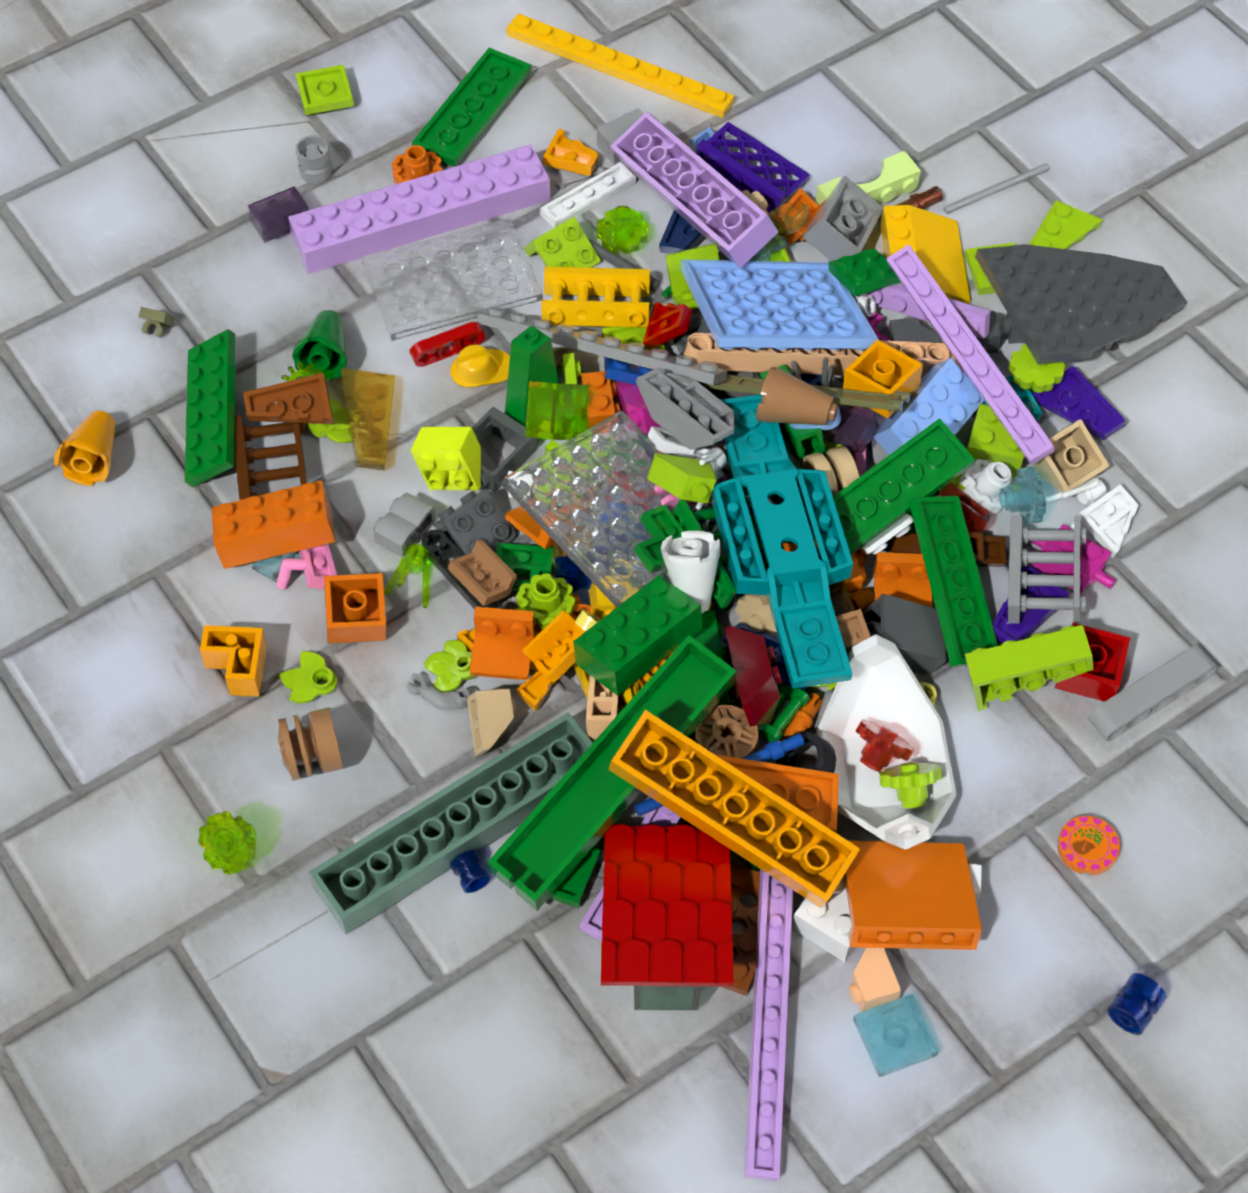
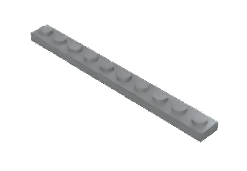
M490 307L488 311L478 313L477 322L489 327L521 334L532 325L550 337L551 342L554 344L653 370L660 368L665 370V373L678 374L710 385L726 381L727 370L717 368L718 364L713 362H693V358L690 356L668 355L669 352L663 349H653L651 351L644 349L645 346L643 344L620 343L621 339L616 337L600 338L593 331H573L574 327L570 325H550L551 321L527 319L528 315L523 313H512L511 315L505 313V309L499 307Z

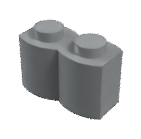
M407 492L404 493L400 498L394 499L390 506V512L376 521L373 527L375 542L399 556L405 557L416 545L419 538L433 524L435 508Z

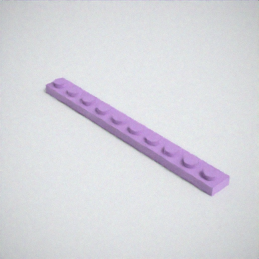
M907 245L886 258L892 271L1030 465L1054 452L1055 448L911 246Z
M760 869L744 1177L777 1181L780 1179L793 890Z

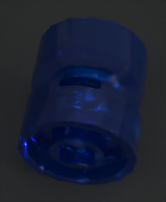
M1134 973L1131 974L1121 989L1122 995L1117 994L1108 1006L1107 1013L1111 1020L1124 1031L1134 1035H1141L1152 1021V1015L1157 1014L1166 1001L1167 995L1156 981L1143 974Z

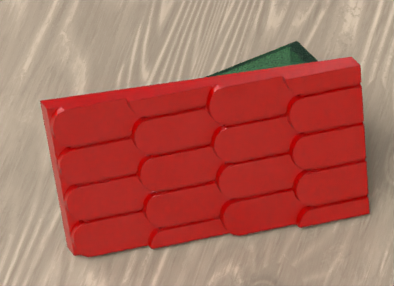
M613 825L605 832L601 986H634V1010H699L700 986L733 987L730 849L697 827L688 825Z

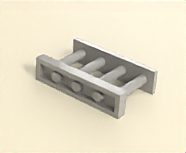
M1011 515L1008 623L1020 624V612H1026V609L1073 610V622L1079 624L1080 613L1086 612V596L1080 595V544H1086V527H1080V516H1075L1074 530H1028V527H1022V515ZM1028 541H1074V552H1027V549H1022V544H1028ZM1027 563L1074 564V575H1028L1027 572H1021V566H1027ZM1027 586L1074 587V598H1027L1026 595H1021V589H1027Z

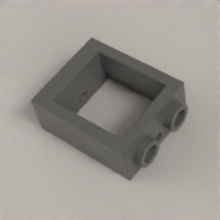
M494 406L472 427L480 445L493 433L516 448L493 472L481 465V487H486L495 493L506 482L508 472H515L537 450L536 434Z

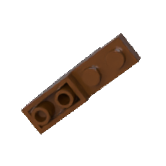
M968 532L977 566L1003 567L1006 565L1005 537L983 536L981 532ZM917 533L904 534L898 538L893 536L890 539V552L922 554Z

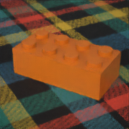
M322 480L211 507L214 546L224 569L335 542L331 504Z

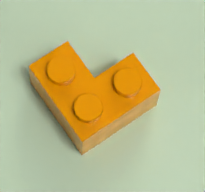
M204 625L200 654L205 668L226 669L225 680L230 695L260 697L267 652V642L263 628Z

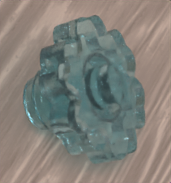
M1033 466L1017 469L1015 484L1007 485L1005 489H1001L999 492L1001 507L1004 511H1010L1011 513L1020 512L1022 517H1025L1027 524L1042 522L1043 515L1046 514V499L1039 473H1035Z

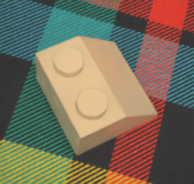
M1081 419L1048 437L1054 445L1055 451L1032 465L1042 479L1062 493L1077 488L1110 466Z

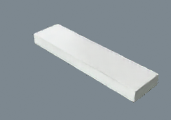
M619 162L541 207L540 215L555 228L568 219L580 216L635 184L636 176L623 163Z

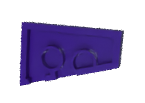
M1074 366L1064 371L1061 383L1054 384L1051 391L1041 393L1034 391L1031 393L1038 405L1071 423L1081 419L1089 433L1102 440H1105L1125 426L1126 420Z
M1028 564L1021 569V572H1027L1028 575H1042ZM1027 586V589H1021V595H1026L1027 598H1069V593L1057 586ZM1007 598L992 623L996 640L1001 644L1010 640H1024L1057 610L1026 609V612H1020V624L1008 623Z

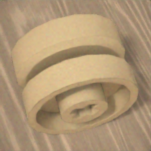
M844 446L829 449L826 452V456L820 452L806 455L802 461V468L805 470L825 471L832 496L859 478L855 461L849 450Z

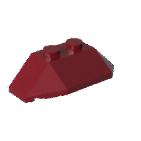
M732 626L725 627L733 667L736 670V681L740 699L749 726L771 723L780 699L777 684L783 683L778 665L773 666L778 663L773 646L767 648L764 636Z

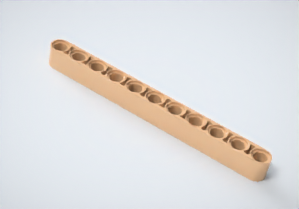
M693 333L688 338L684 355L692 357L693 362H713L718 364L717 368L744 372H766L772 366L779 367L785 364L789 372L793 373L791 362L795 361L800 374L822 375L823 359L827 357L829 359L828 370L829 366L833 365V375H844L845 369L864 351L854 349L833 351L827 348H814L813 350L788 348L786 350L761 348L753 350L745 347H735L734 349H724L717 346L711 333ZM880 340L922 363L921 378L925 376L932 366L949 358H952L963 371L944 343Z

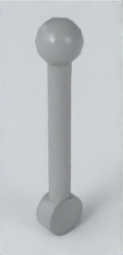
M600 166L597 170L593 171L591 176L580 175L567 180L558 179L556 187L560 190L565 189L568 184L596 176L606 169Z

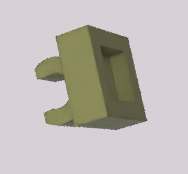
M141 307L139 313L140 318L147 320L142 326L143 333L150 334L151 327L156 325V336L163 337L165 334L164 325L173 327L175 316L166 312Z

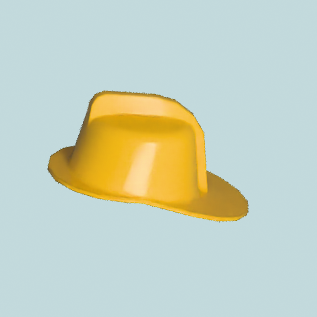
M477 344L469 345L461 350L457 359L453 361L450 375L455 383L467 388L504 382L508 379L510 355L498 349H486L484 346Z

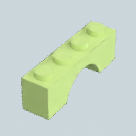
M902 151L883 159L881 175L878 179L870 183L856 185L878 204H881L917 189L921 170L909 155ZM838 177L817 186L815 202L818 205L829 197L841 178Z

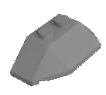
M656 368L636 379V384L651 418L689 450L713 445L734 433V410L696 380L678 374L665 373V370Z

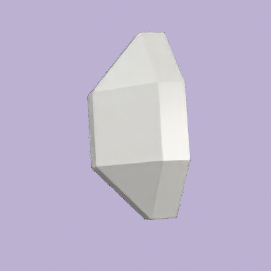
M875 634L852 647L848 656L853 673L852 679L837 682L818 726L817 735L828 741L835 750L837 760L834 773L839 774L837 812L885 842L906 850L932 837L957 794L942 719L895 643ZM905 762L929 763V765L939 764L941 766L942 779L937 780V783L927 785L928 798H926L925 806L902 808L901 801H898L897 789L881 787L879 772Z

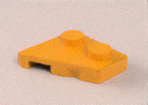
M558 129L543 155L542 165L591 176L598 163L599 153L585 147L577 139L572 142L565 137L564 130Z

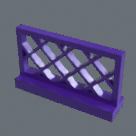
M727 122L707 141L703 139L698 144L695 152L740 192L748 190L751 194L758 191L768 203L767 212L774 217L781 210L782 205L810 177L809 173L730 122ZM728 132L736 137L737 140L726 139L725 134ZM716 147H722L724 152H722ZM728 147H739L740 152H730ZM745 148H753L757 153H747ZM736 160H743L744 165ZM749 160L760 161L761 166H750ZM766 161H773L778 166H767ZM756 173H763L765 179ZM770 174H780L782 179H771ZM787 174H793L799 179L789 180ZM778 187H784L785 192L779 189Z

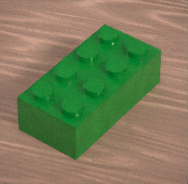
M658 575L573 641L576 665L618 696L675 651L688 635L693 636L702 629L701 604Z

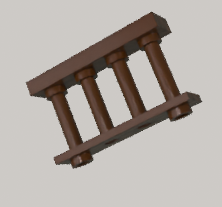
M235 415L234 454L239 500L259 496L257 492L252 493V486H257L256 483L300 477L301 485L308 483L301 434L306 433L305 423L284 422L249 427V425L243 424L242 415ZM292 432L295 435V444L259 449L247 447V442L251 441V438ZM297 454L298 466L255 472L254 469H249V464H253L254 460Z

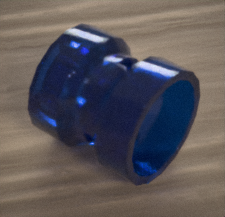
M476 850L465 851L455 857L450 863V868L454 875L461 878L460 886L465 893L476 892L485 887L491 880V875L487 868L481 867V858Z

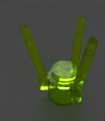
M417 544L407 546L404 557H401L396 571L384 590L385 595L391 592L396 582L397 586L401 587L408 573L418 574L420 571H423L422 607H428L431 562L427 561L428 550Z

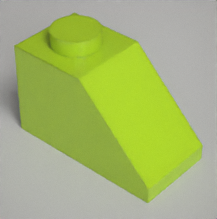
M656 452L647 475L649 481L681 500L707 504L717 480L710 462L700 465V460Z

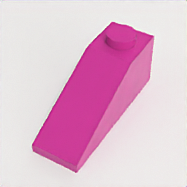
M615 381L619 407L630 428L648 434L651 426L661 427L651 418L638 386Z

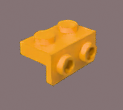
M565 610L561 611L523 649V653L553 684L576 662L573 641L585 632L576 625L575 620Z

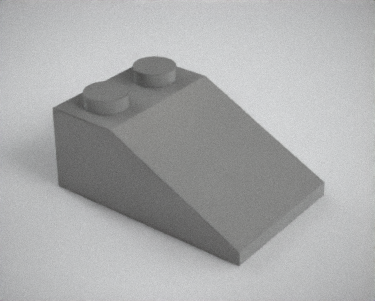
M844 175L811 220L803 238L828 258L829 261L861 253L883 207Z

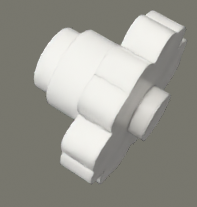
M978 459L973 466L962 473L960 483L965 487L963 495L973 506L980 505L981 509L986 513H998L1002 508H1006L1013 501L1016 493L1015 489L1010 485L1012 482L1011 471L1002 462L993 463L990 460Z

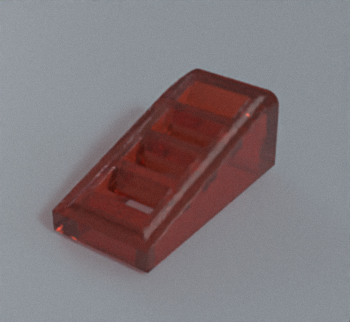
M951 482L939 492L940 496H959L968 532H981L988 524L992 513Z

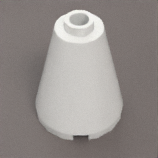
M684 531L681 532V537L673 539V535L667 537L662 542L661 554L672 585L701 604V612L703 614L710 607L721 550L720 540L717 539L715 541L713 534L709 532Z

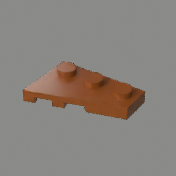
M324 373L243 392L246 414L249 421L334 424Z

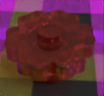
M862 719L855 730L862 739L867 741L861 751L862 757L860 762L877 772H881L883 767H888L893 757L908 761L915 748L909 745V742L899 736L898 732L886 725L881 726L872 721L868 722Z

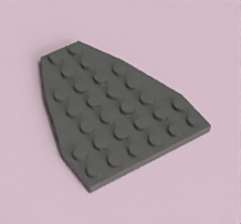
M1027 244L978 249L975 256L1037 364L1092 357L1095 350L1102 348L1105 351L1111 348L1113 342L1118 340L1125 342L1148 332L1153 328L1154 323L1159 320L1163 322L1170 314H1175L1181 310L1185 303L1184 298L1163 266L1101 253Z

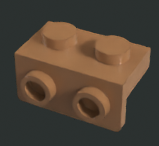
M483 540L476 541L472 553L450 560L447 568L483 606L508 597L517 578L516 574Z

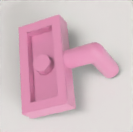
M325 544L298 551L300 559H284L281 563L276 586L279 589H286L291 571L303 570L308 588L324 589V576L337 575L329 545Z

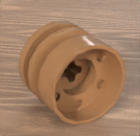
M718 705L695 729L694 739L696 743L716 756L744 758L756 752L758 726H749L744 709L733 705Z
M329 707L309 712L310 726L303 727L298 715L293 716L296 729L290 731L286 718L278 719L280 751L284 766L290 773L292 781L300 780L297 767L300 765H305L307 777H312V762L316 761L319 762L323 773L343 769Z

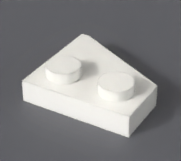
M1120 484L1081 511L1078 516H1080V522L1099 544L1112 552L1111 557L1113 558L1120 550L1122 540L1139 505Z

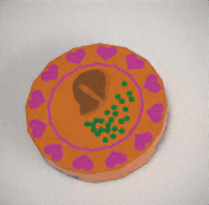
M1078 816L1069 820L1062 827L1058 837L1057 848L1064 864L1074 872L1099 875L1108 871L1116 862L1120 843L1113 827L1103 819L1093 816Z

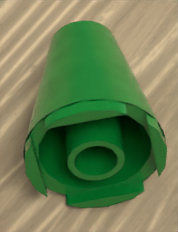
M321 311L294 347L292 359H294L296 370L304 377L324 373L326 379L330 378L329 381H333L340 377L346 368L347 358L343 320L335 311Z

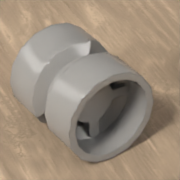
M309 135L300 139L296 144L295 150L301 178L310 184L324 183L332 175V164L327 141L317 135Z

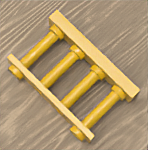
M544 267V295H551V300H542L541 302L542 319L551 321L550 325L647 328L649 323V302H641V297H649L650 269ZM562 295H578L577 301L561 300ZM588 296H604V301H588ZM615 296L631 297V302H615Z

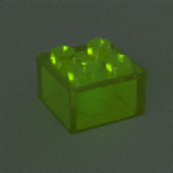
M529 381L525 437L548 440H584L587 429L586 414L589 402V385Z

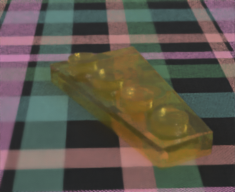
M341 368L340 375L356 466L384 471L395 376Z

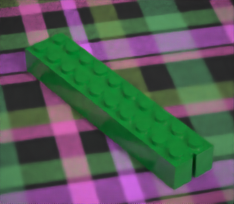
M688 635L489 859L487 863L490 872L510 889L514 887L516 894L538 911L641 793L639 789L608 769L611 760L644 711L647 710L689 737L735 685L736 670L691 635Z

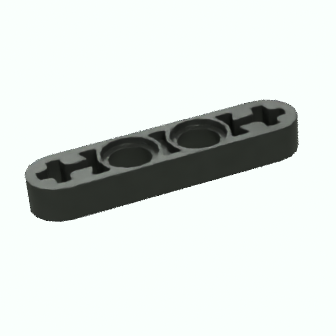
M430 530L423 535L421 541L425 556L474 610L475 606L499 607V600L483 606L447 569L448 567L444 565L447 559H456L464 555L443 532ZM430 542L439 543L442 552L439 554V549L435 545L430 546Z

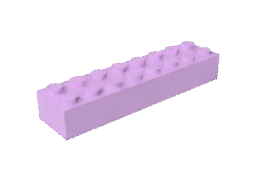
M648 112L643 114L610 146L621 163L707 240L717 245V248L739 268L743 267L778 233L777 228L762 209Z

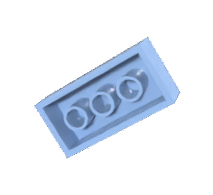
M949 358L931 367L921 379L920 388L910 397L909 403L903 404L901 412L895 411L872 437L890 455L939 418L955 435L984 399L967 375L952 358Z

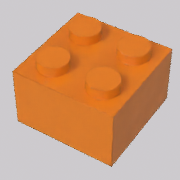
M383 573L324 576L327 644L386 641Z

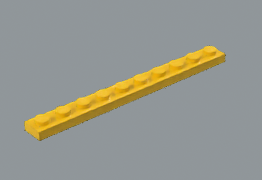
M519 13L506 28V33L509 37L724 118L734 103V95Z

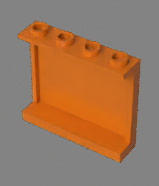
M849 841L860 848L844 874L851 918L850 947L977 949L982 926L964 843L922 842L905 850L885 841Z

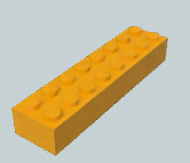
M647 710L644 711L611 760L608 770L820 908L828 902L860 850L851 842Z

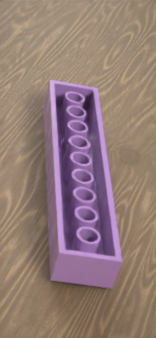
M529 144L288 216L291 236L307 273L311 274L550 201V179L533 146Z

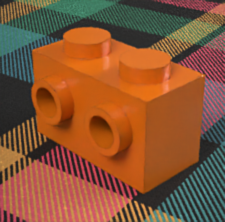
M605 371L581 373V385L584 395L583 405L588 433L591 436L616 434V419H620L619 403L613 402V398L617 397L615 381L606 379Z

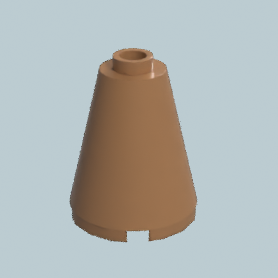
M772 366L767 373L761 390L763 396L761 404L758 403L756 420L765 423L827 425L829 420H835L838 405L834 404V397L788 372Z

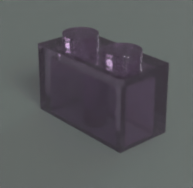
M295 186L248 205L251 223L264 243L291 232L288 216L309 210L308 205Z

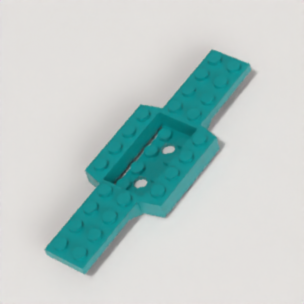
M763 395L721 399L723 403L734 410V433L723 439L734 478L714 485L711 502L732 581L737 591L736 594L767 596L792 689L849 681L852 679L853 673L830 599L829 585L850 578L853 561L826 473L821 470L797 469L789 460L779 424L756 420L758 403L761 404ZM772 494H777L784 499V502L774 505L767 498ZM744 495H749L769 565L767 573ZM785 541H792L798 548L793 552H787L782 549L781 544Z

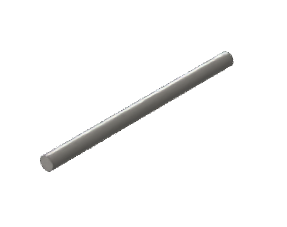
M1047 163L944 206L943 210L946 214L1046 172L1049 170V166Z

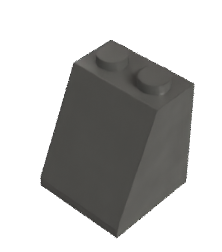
M882 594L862 612L870 636L872 637L876 634L895 643L913 674H931L946 662L947 649L945 648V641L935 608Z

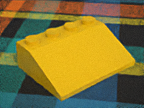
M911 205L883 206L880 230L884 257L888 258L905 246L910 245L947 298L970 304L971 300L957 221Z

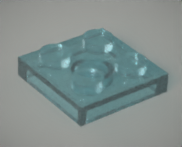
M913 994L855 1014L853 1017L855 1026L879 1077L936 1057L940 1052Z

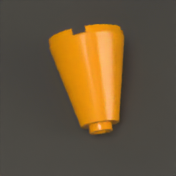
M93 411L57 448L54 455V463L56 467L59 465L64 471L62 475L77 484L91 486L94 482L101 481L100 483H102L107 478L111 467L116 422L109 413Z

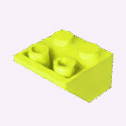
M421 427L410 451L429 490H479L481 487V446L472 427Z

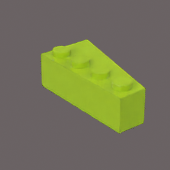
M1083 625L1076 627L1066 626L1056 632L1048 634L1038 633L1028 639L1020 641L1010 640L1002 643L1000 646L988 649L977 648L971 653L965 654L970 683L978 711L987 709L988 702L999 698L1002 703L1013 699L1012 694L1020 690L1026 689L1030 693L1039 690L1048 680L1052 679L1053 682L1058 683L1094 670L1093 657Z

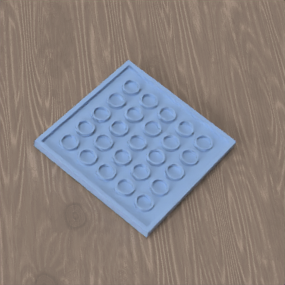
M681 260V272L718 347L724 349L745 347L753 350L761 348H776L778 350H786L788 348H801L804 350L827 348L833 351L840 349L864 351L878 339L850 291L829 272V262L748 261L743 267L739 268L731 260Z

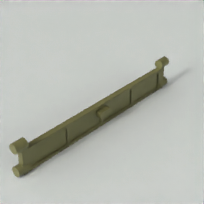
M726 375V381L715 385L697 382L709 389L762 395L761 390L765 379ZM812 385L834 397V404L901 412L903 403H909L910 392L895 391L893 395Z

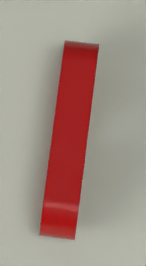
M469 322L415 343L410 348L409 354L416 366L424 367L459 354L461 350L469 345H480L485 340L486 334L478 322Z

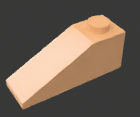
M590 676L586 728L587 736L593 743L620 713L621 694L617 696Z

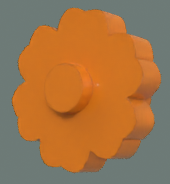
M418 145L408 147L404 155H397L391 164L393 182L395 184L443 170L441 158L435 152H426L423 147Z

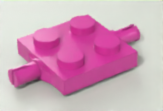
M1062 524V526L1058 530L1072 529ZM1086 538V544H1080V594L1096 581L1111 590L1117 579H1114L1102 570L1112 552ZM1030 541L1041 548L1040 552H1074V541ZM1032 564V566L1048 575H1074V564Z

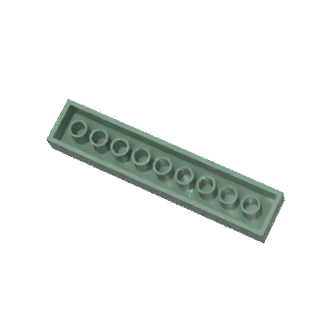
M567 712L309 871L313 888L344 933L348 934L518 827L590 747L592 741L570 713Z

